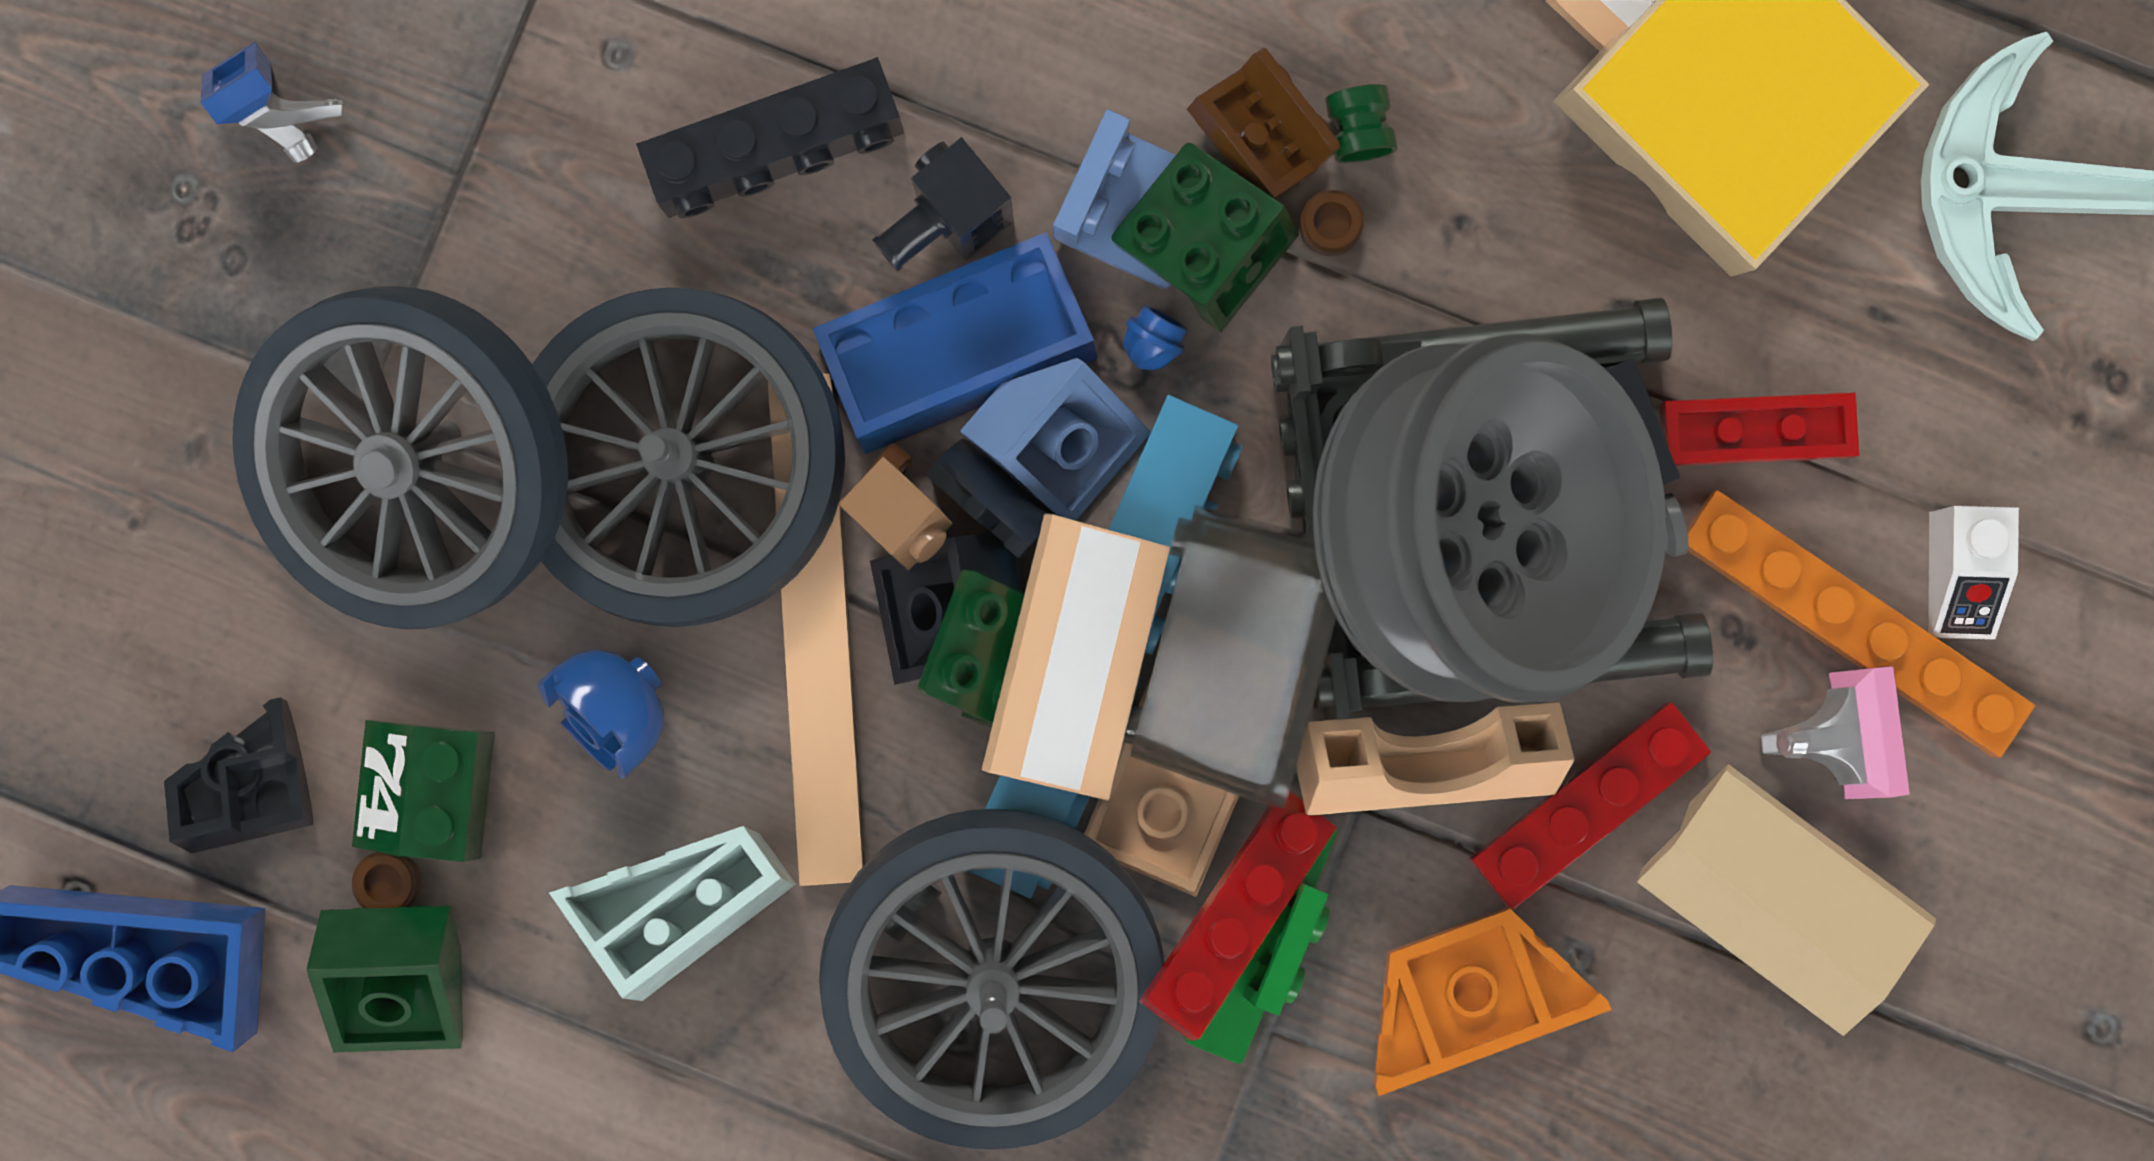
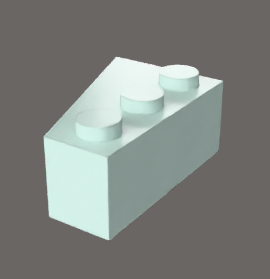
M741 826L666 852L664 856L632 867L625 866L608 872L606 876L574 887L567 886L549 894L620 996L624 999L643 1001L795 886L796 883L761 834Z

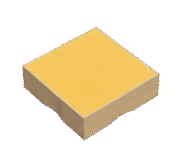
M1654 0L1630 27L1614 36L1553 102L1616 164L1624 167L1642 180L1657 196L1667 214L1732 277L1756 270L1928 87L1929 83L1846 0Z

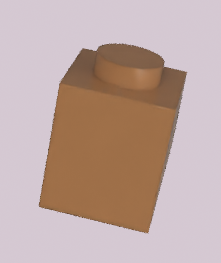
M884 456L838 503L908 571L917 561L919 563L925 562L937 553L945 542V532L953 524L926 495Z

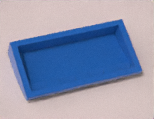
M1047 232L812 328L856 438L865 454L981 407L1003 382L1075 358L1080 359L1084 363L1098 358L1094 339Z

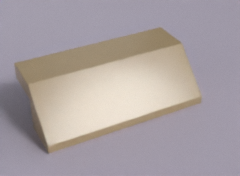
M1729 764L1689 803L1680 830L1642 867L1637 879V883L1842 1036L1848 1033L1886 999L1936 923L1934 916Z

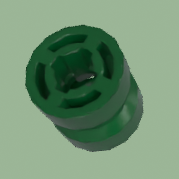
M1369 84L1355 86L1334 92L1325 98L1328 118L1336 123V129L1341 130L1336 136L1340 143V148L1334 154L1335 161L1339 163L1369 161L1388 156L1398 150L1395 130L1387 124H1382L1387 120L1386 112L1391 106L1386 85Z

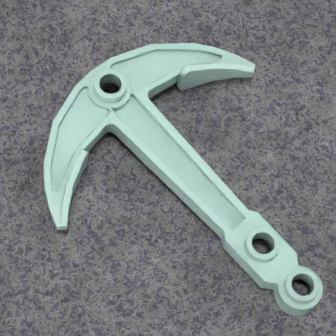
M2047 32L2024 38L2000 50L1973 70L1942 107L1924 153L1921 176L1922 210L1937 258L1969 302L1994 322L2031 341L2038 339L2044 329L2032 314L2021 293L2009 255L2004 253L1995 256L1991 211L2154 215V170L2003 156L1994 152L1993 143L1999 113L2012 106L2028 70L2040 54L2053 42ZM1955 168L1963 169L1968 175L1969 185L1967 188H1961L1954 182L1953 171Z

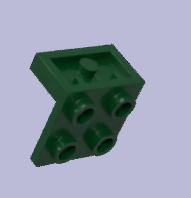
M1186 143L1115 230L1111 239L1116 247L1185 294L1190 299L1201 319L1219 332H1222L1299 234L1283 204L1194 144Z
M963 570L959 576L919 681L918 691L961 710L962 717L981 725L992 727L1025 594L976 571Z

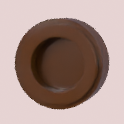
M1326 190L1314 195L1306 203L1299 220V230L1304 243L1312 251L1323 256H1337L1349 251L1358 241L1364 227V216L1358 202L1349 194L1338 190Z
M375 852L365 857L357 865L352 877V891L362 908L409 907L416 900L421 888L420 871L410 857Z

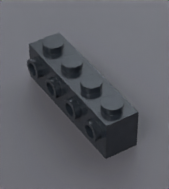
M876 57L639 142L636 146L657 204L668 218L677 215L679 218H689L707 212L715 206L714 202L738 194L739 197H746L763 192L775 184L774 180L798 172L799 175H809L824 170L834 164L835 158L857 150L859 154L880 150L894 142L893 137L905 133L879 58Z

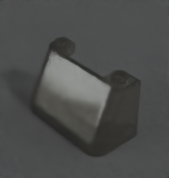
M1195 505L1191 520L1178 517L1169 555L1181 557L1178 575L1147 694L1145 695L1142 707L1132 704L1123 742L1132 744L1130 757L1249 800L1283 809L1291 787L1336 620V615L1321 579L1314 535Z

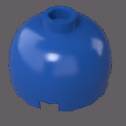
M593 649L574 654L558 664L538 682L537 687L549 708L559 700L566 709L564 711L566 718L561 724L567 732L606 770L610 772L617 766L620 778L624 779L645 760L655 748L664 727V708L655 693L662 686V683L651 667L639 657H635L628 663L614 652Z

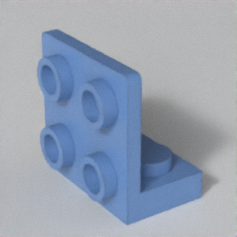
M1107 109L1053 224V239L1159 288L1168 289L1171 286L1169 283L1116 247L1111 236L1176 155L1129 134L1130 119Z

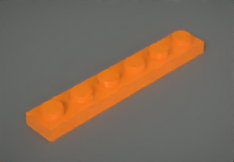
M1716 490L1710 493L1688 526L1689 553L1859 668L1869 669L1893 666L1896 691L1899 695L1992 758H2001L2036 706L1720 491Z

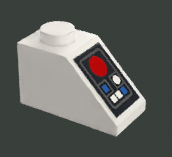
M1952 506L1929 512L1928 633L1936 638L1996 639L2018 574L2019 508Z

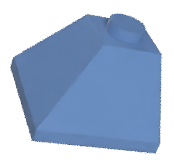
M1078 358L1001 383L960 431L990 461L1053 515L1075 521L1151 433L1108 386Z

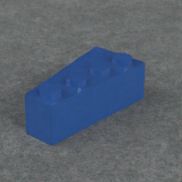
M10 885L0 890V973L54 992L65 990L93 1000L92 1005L113 1012L121 1009L155 1021L154 1026L177 1034L185 1031L212 1040L211 1045L235 1052L257 1034L266 908Z

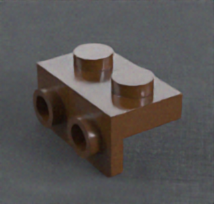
M1261 48L1252 54L1240 70L1196 97L1187 108V111L1233 170L1275 200L1313 176L1340 148V143L1331 132L1327 122L1315 112L1294 85L1288 72L1276 62L1266 48Z

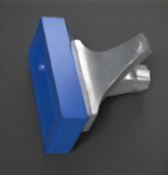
M256 41L202 74L200 103L216 124L239 123L241 126L257 128L285 147L283 151L294 163H299L309 158L318 148L311 134L304 133L299 123L342 115L343 100L290 101L276 96L272 92L271 62Z

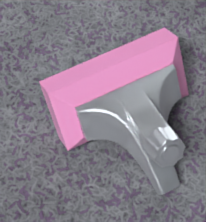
M1893 666L1829 673L1831 689H1827L1824 703L1815 715L1794 726L1763 733L1760 736L1763 754L1783 755L1786 758L1802 757L1825 765L1834 774L1839 785H1843L1845 799L1891 798L1910 795Z

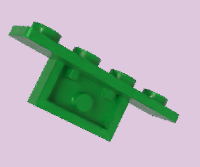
M1337 828L1200 1039L1190 1041L1183 1035V1039L1187 1044L1240 1064L1246 1057L1264 1010L1279 1016L1285 1002L1288 1004L1294 1002L1302 987L1305 976V968L1301 967L1300 964L1309 942L1316 944L1319 941L1329 919L1330 909L1324 906L1329 894L1315 886L1337 835Z

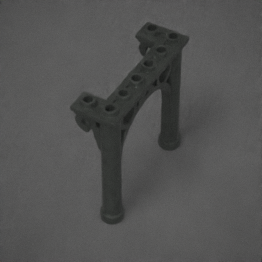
M1662 297L1635 300L1633 306L1628 308L1318 343L1316 331L1304 333L1303 326L1289 328L1282 343L1276 346V354L1271 355V370L1275 393L1286 392L1289 417L1279 418V437L1283 456L1293 455L1296 480L1286 481L1287 504L1291 519L1301 517L1304 543L1294 544V562L1298 582L1308 581L1311 606L1301 607L1302 629L1305 644H1316L1319 669L1309 671V687L1313 709L1324 708L1325 720L1351 718V711L1439 701L1421 696L1401 686L1377 669L1366 658H1349L1347 641L1354 649L1359 650L1342 628L1327 597L1316 556L1313 506L1318 467L1324 446L1333 427V417L1336 411L1344 407L1353 394L1391 360L1406 352L1424 346L1446 343L1470 345L1491 336L1520 333L1550 338L1582 352L1602 367L1617 365L1633 358L1635 363L1668 361L1672 352V326L1668 306ZM1334 393L1335 396L1324 405L1319 414L1317 394ZM1703 613L1675 615L1670 619L1645 621L1640 633L1622 658L1607 672L1589 683L1678 673L1682 679L1710 676L1713 668V646L1706 617Z

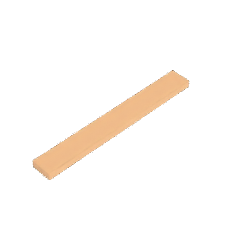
M831 373L823 374L834 397ZM768 381L770 424L786 421L787 417L784 408ZM790 432L771 437L774 480L789 483L792 468V439ZM775 488L776 515L786 494V490ZM838 505L833 522L812 559L793 580L781 589L799 886L851 883L864 866L842 511Z

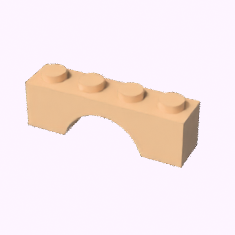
M1560 702L1497 707L1482 719L1468 726L1429 736H1400L1387 733L1376 726L1372 717L1308 722L1295 755V763L1307 815L1555 795L1575 760Z

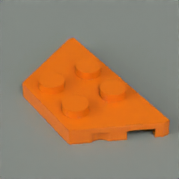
M1506 907L1387 951L1373 1085L1376 1093L1381 1096L1611 1011L1612 1009L1609 1001L1601 993L1588 984L1570 967L1567 961L1537 936L1533 929L1517 914Z

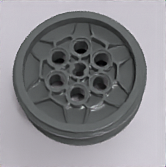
M1520 333L1491 336L1470 345L1446 343L1424 346L1406 352L1383 366L1353 394L1340 412L1324 446L1318 467L1313 506L1314 541L1321 579L1339 623L1360 653L1388 677L1421 696L1439 701L1474 702L1495 697L1514 702H1545L1571 694L1607 672L1622 658L1643 628L1658 590L1665 555L1666 504L1663 481L1651 438L1635 405L1612 375L1582 352L1550 338Z

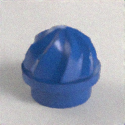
M1144 305L1138 317H1130L1126 323L1128 328L1123 346L1136 367L1146 370L1162 369L1176 356L1182 355L1185 348L1181 342L1188 329L1167 314L1151 306Z

